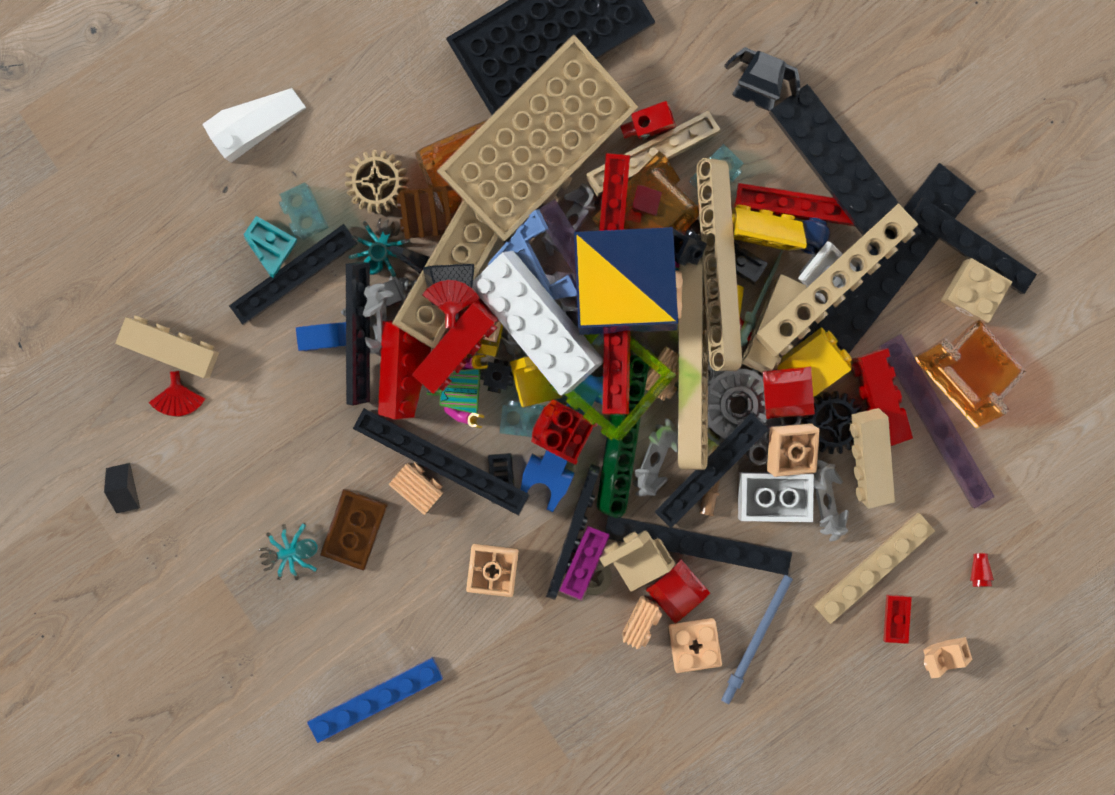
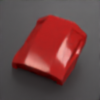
M811 366L763 371L766 419L815 414Z
M553 399L544 407L533 427L531 442L577 465V458L594 426L597 427L598 423Z
M681 558L668 573L659 577V580L645 589L675 624L711 594Z

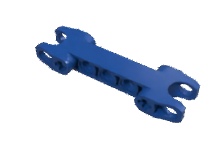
M590 374L572 390L571 397L566 406L588 417L594 402L603 405V376L595 377ZM546 450L543 458L532 453L523 473L520 490L528 493L530 487L536 483L547 485L551 490V498L548 502L547 510L553 512L561 498L566 494L575 472L565 468L567 460Z

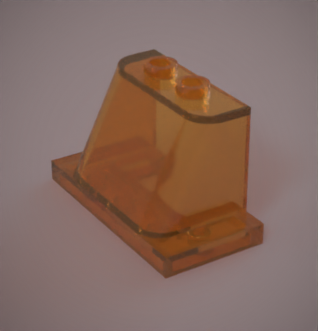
M660 151L628 182L624 230L673 227V229L685 232L700 216L699 206L676 185L680 178L666 156ZM638 185L662 192L656 216L633 211L632 206ZM601 210L592 218L598 228H600Z
M980 319L972 323L951 343L945 338L914 358L975 428H979L1004 416L1010 410L1002 400L1027 373Z

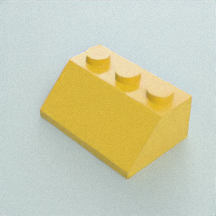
M737 205L736 208H732L734 240L786 251L806 248L807 243L803 223L796 221L795 216L781 214V217L773 216L772 211L761 209L759 212L750 211L751 207L745 205Z

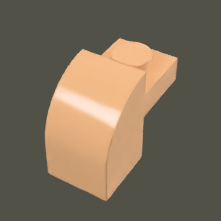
M966 637L936 643L923 650L925 654L924 665L926 670L929 671L931 679L941 677L949 669L966 667L973 660Z

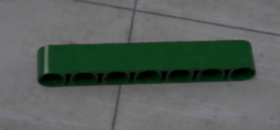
M631 354L629 414H610L597 498L598 510L614 518L622 517L627 510L648 374L647 360Z

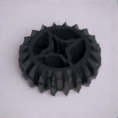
M833 391L832 398L829 392H824V400L820 395L815 396L817 404L814 403L815 414L809 415L808 418H801V422L813 424L819 430L827 429L830 432L834 442H828L819 435L820 452H824L828 446V454H833L835 447L836 451L842 454L843 446L845 449L851 450L849 442L854 443L850 429L847 435L841 439L842 427L850 422L852 424V414H856L862 407L861 405L852 407L856 401L855 398H850L846 402L847 393H843L839 399L838 391ZM833 403L843 406L849 415L839 416L833 407ZM826 406L824 419L815 423L818 412ZM833 416V419L843 420L836 423L834 429L833 426L824 425L831 422Z

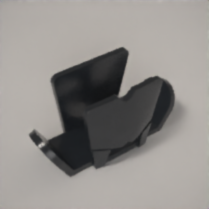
M744 47L724 65L728 70L739 62L748 64V67L738 81L737 87L733 91V96L745 102L752 101L755 106L770 111L774 108L775 100L780 98L783 79L789 81L793 97H798L800 94L798 69L764 52H756Z

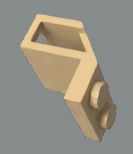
M646 531L639 534L632 532L624 537L623 540L625 542L619 545L616 542L612 543L604 549L605 553L599 558L604 567L612 562L614 563L631 592L668 573L675 565L662 541L658 538L653 540Z

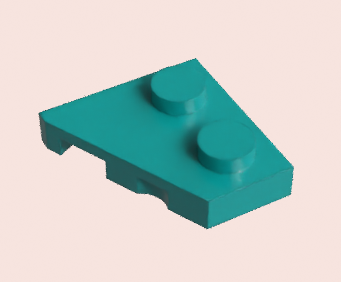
M257 216L244 233V239L270 277L274 278L296 245L297 238Z

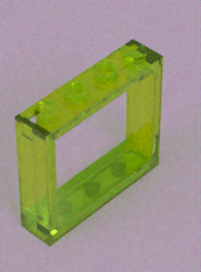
M599 334L584 336L592 344ZM631 335L630 350L659 373L661 377L618 428L576 391L572 390L564 394L568 397L566 402L576 410L578 408L585 412L583 417L593 425L595 423L603 428L601 433L610 440L614 438L621 441L676 376L671 369ZM550 384L549 386L552 388V390L559 394L556 391V389L552 386V384Z

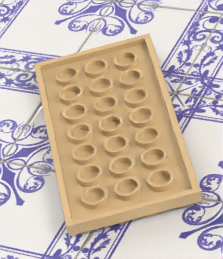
M573 35L437 170V173L500 239L505 241L638 106L578 38Z

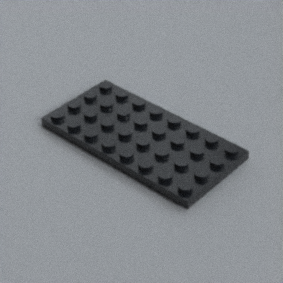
M508 0L448 36L446 41L492 116L571 36L575 35L594 58L598 59L653 26L655 20L643 0Z

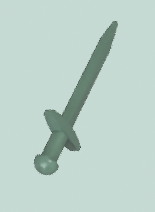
M783 250L771 269L752 313L746 312L745 322L740 330L741 347L747 345V338L751 329L755 328V315L776 272Z

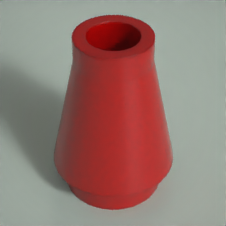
M988 553L973 554L970 577L973 587H992L994 578L988 560Z

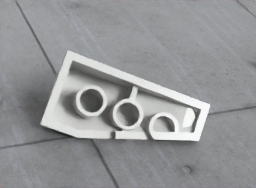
M291 88L221 110L206 121L203 126L223 157L232 163L306 109V107Z

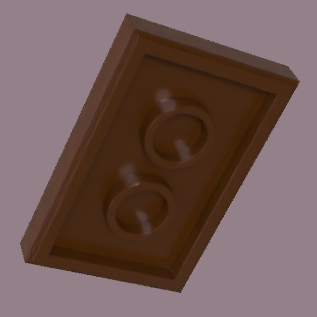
M343 489L320 556L364 571L388 504Z

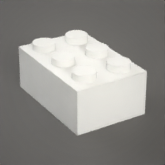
M739 472L738 519L741 521L813 522L814 474L774 477L769 472Z

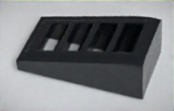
M392 245L389 248L391 253L419 274H421L423 267H425L430 258L429 256Z
M512 453L488 455L489 474L495 476V472L508 471V475L495 477L508 481V484L514 486ZM507 462V466L494 467V463Z

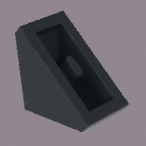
M130 463L106 468L104 494L116 514L140 508Z

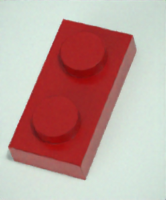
M886 594L884 642L909 644L911 596Z

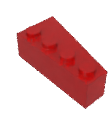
M481 298L470 305L455 323V328H451L412 374L433 394L439 389L443 392L452 382L450 376L454 372L458 374L467 364L465 359L470 354L474 356L482 347L480 342L485 337L489 338L498 328L495 326L499 322L498 318Z
M382 321L378 415L395 420L414 418L422 384L412 374L430 354L431 347L392 324L393 321Z
M887 348L852 358L851 371L855 378L858 377L860 383L858 391L861 399L866 400L868 406L866 411L879 408L888 416L890 444L893 446L914 438L906 410L899 406V403H902V395L900 389L893 384L896 374L894 367H891L887 362L886 358L890 357V352Z

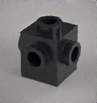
M673 229L675 262L684 266L687 263L698 265L707 246L706 242L699 239L701 236L699 233L687 229L686 232Z
M494 358L493 363L488 362V367L482 369L480 380H484L483 385L488 386L487 391L501 394L502 389L507 390L508 386H513L514 376L513 372H511L512 368L507 366L508 361ZM496 371L502 374V378L498 381L493 379V373Z

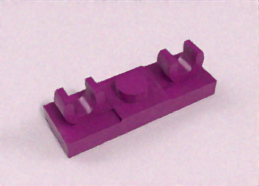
M587 526L559 590L561 593L580 601L583 600L600 561L599 558L602 556L609 540V534Z

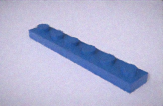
M431 657L308 720L307 724L317 743L442 680L443 675L434 658Z

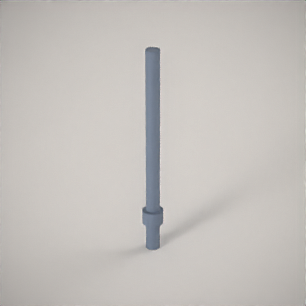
M784 575L740 664L728 680L729 685L721 699L723 702L730 704L737 688H741L744 682L743 677L793 580L792 578Z

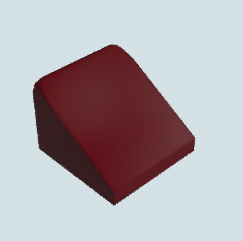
M638 185L632 206L633 211L656 216L662 192Z

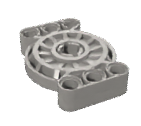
M708 350V429L710 428L713 433L719 436L717 440L708 433L709 440L720 445L752 412L769 428L788 426L784 422L783 417L766 419L763 377L758 374L757 370L752 368L751 370L715 371L710 366ZM679 385L677 386V390H676V396H677V398H678ZM736 396L742 397L746 403L744 411L740 414L732 413L730 408V399ZM794 416L793 423L789 425H799L801 416ZM770 429L746 452L750 462L761 465L768 461V433ZM756 447H761L764 452L760 460H755L752 455Z

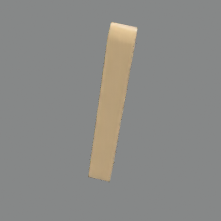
M702 158L697 165V186L701 240L707 243L702 259L709 362L711 368L715 371H737L742 364L729 167L724 160Z
M701 257L698 265L687 263L686 266L681 264L679 266L683 279L682 316L679 319L678 464L681 470H705L708 460V333L703 259Z

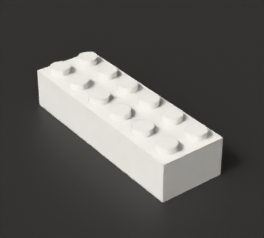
M514 251L502 252L473 280L472 288L561 396L575 389L604 363V359L584 335H579V330Z

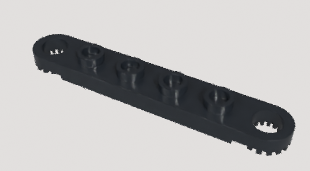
M590 465L587 473L588 476H586L547 591V598L556 599L564 574H567L572 563L569 560L571 553H576L580 539L577 538L579 530H584L588 517L584 515L587 507L591 508L595 499L592 491L600 466Z

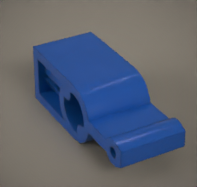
M346 322L296 327L298 351L346 346Z

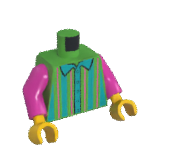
M475 355L474 357L466 358V366L458 374L454 372L450 376L452 382L443 392L439 389L433 394L427 389V395L440 396V406H443L446 414L457 422L469 424L474 428H482V426L477 424V419L479 417L484 418V415L478 414L481 369L488 367L487 365H481V358L486 357V355Z

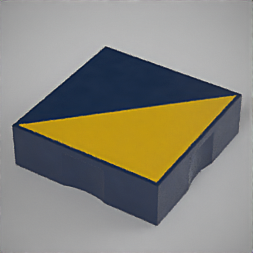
M673 227L574 232L579 335L610 334L626 330L640 332L677 330L678 307Z

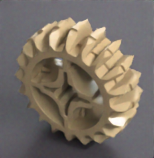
M376 150L372 151V157H369L368 153L364 152L365 160L362 161L359 157H356L357 167L354 164L349 165L354 172H346V177L352 179V181L345 182V186L353 187L347 191V195H356L353 197L352 202L354 204L360 202L359 209L361 210L365 209L368 205L367 212L372 214L374 207H376L378 214H382L383 206L387 212H390L389 204L392 203L396 208L398 207L395 200L397 195H399V191L408 189L402 184L408 183L409 179L401 177L407 173V170L405 168L399 169L402 165L400 160L393 163L395 160L393 154L386 159V151H382L380 157H378ZM379 164L390 167L394 171L395 177L383 176ZM372 165L370 175L359 180L362 172ZM378 175L382 184L376 189L374 184H372V180ZM395 185L392 193L385 199H382L384 189ZM359 187L372 189L375 201L363 197Z

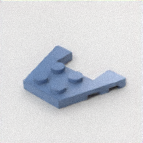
M534 210L529 215L530 217L516 230L514 236L489 261L488 266L502 252L514 251L553 299L577 296L576 282L572 274L550 285L529 243L530 239L549 229L540 210Z

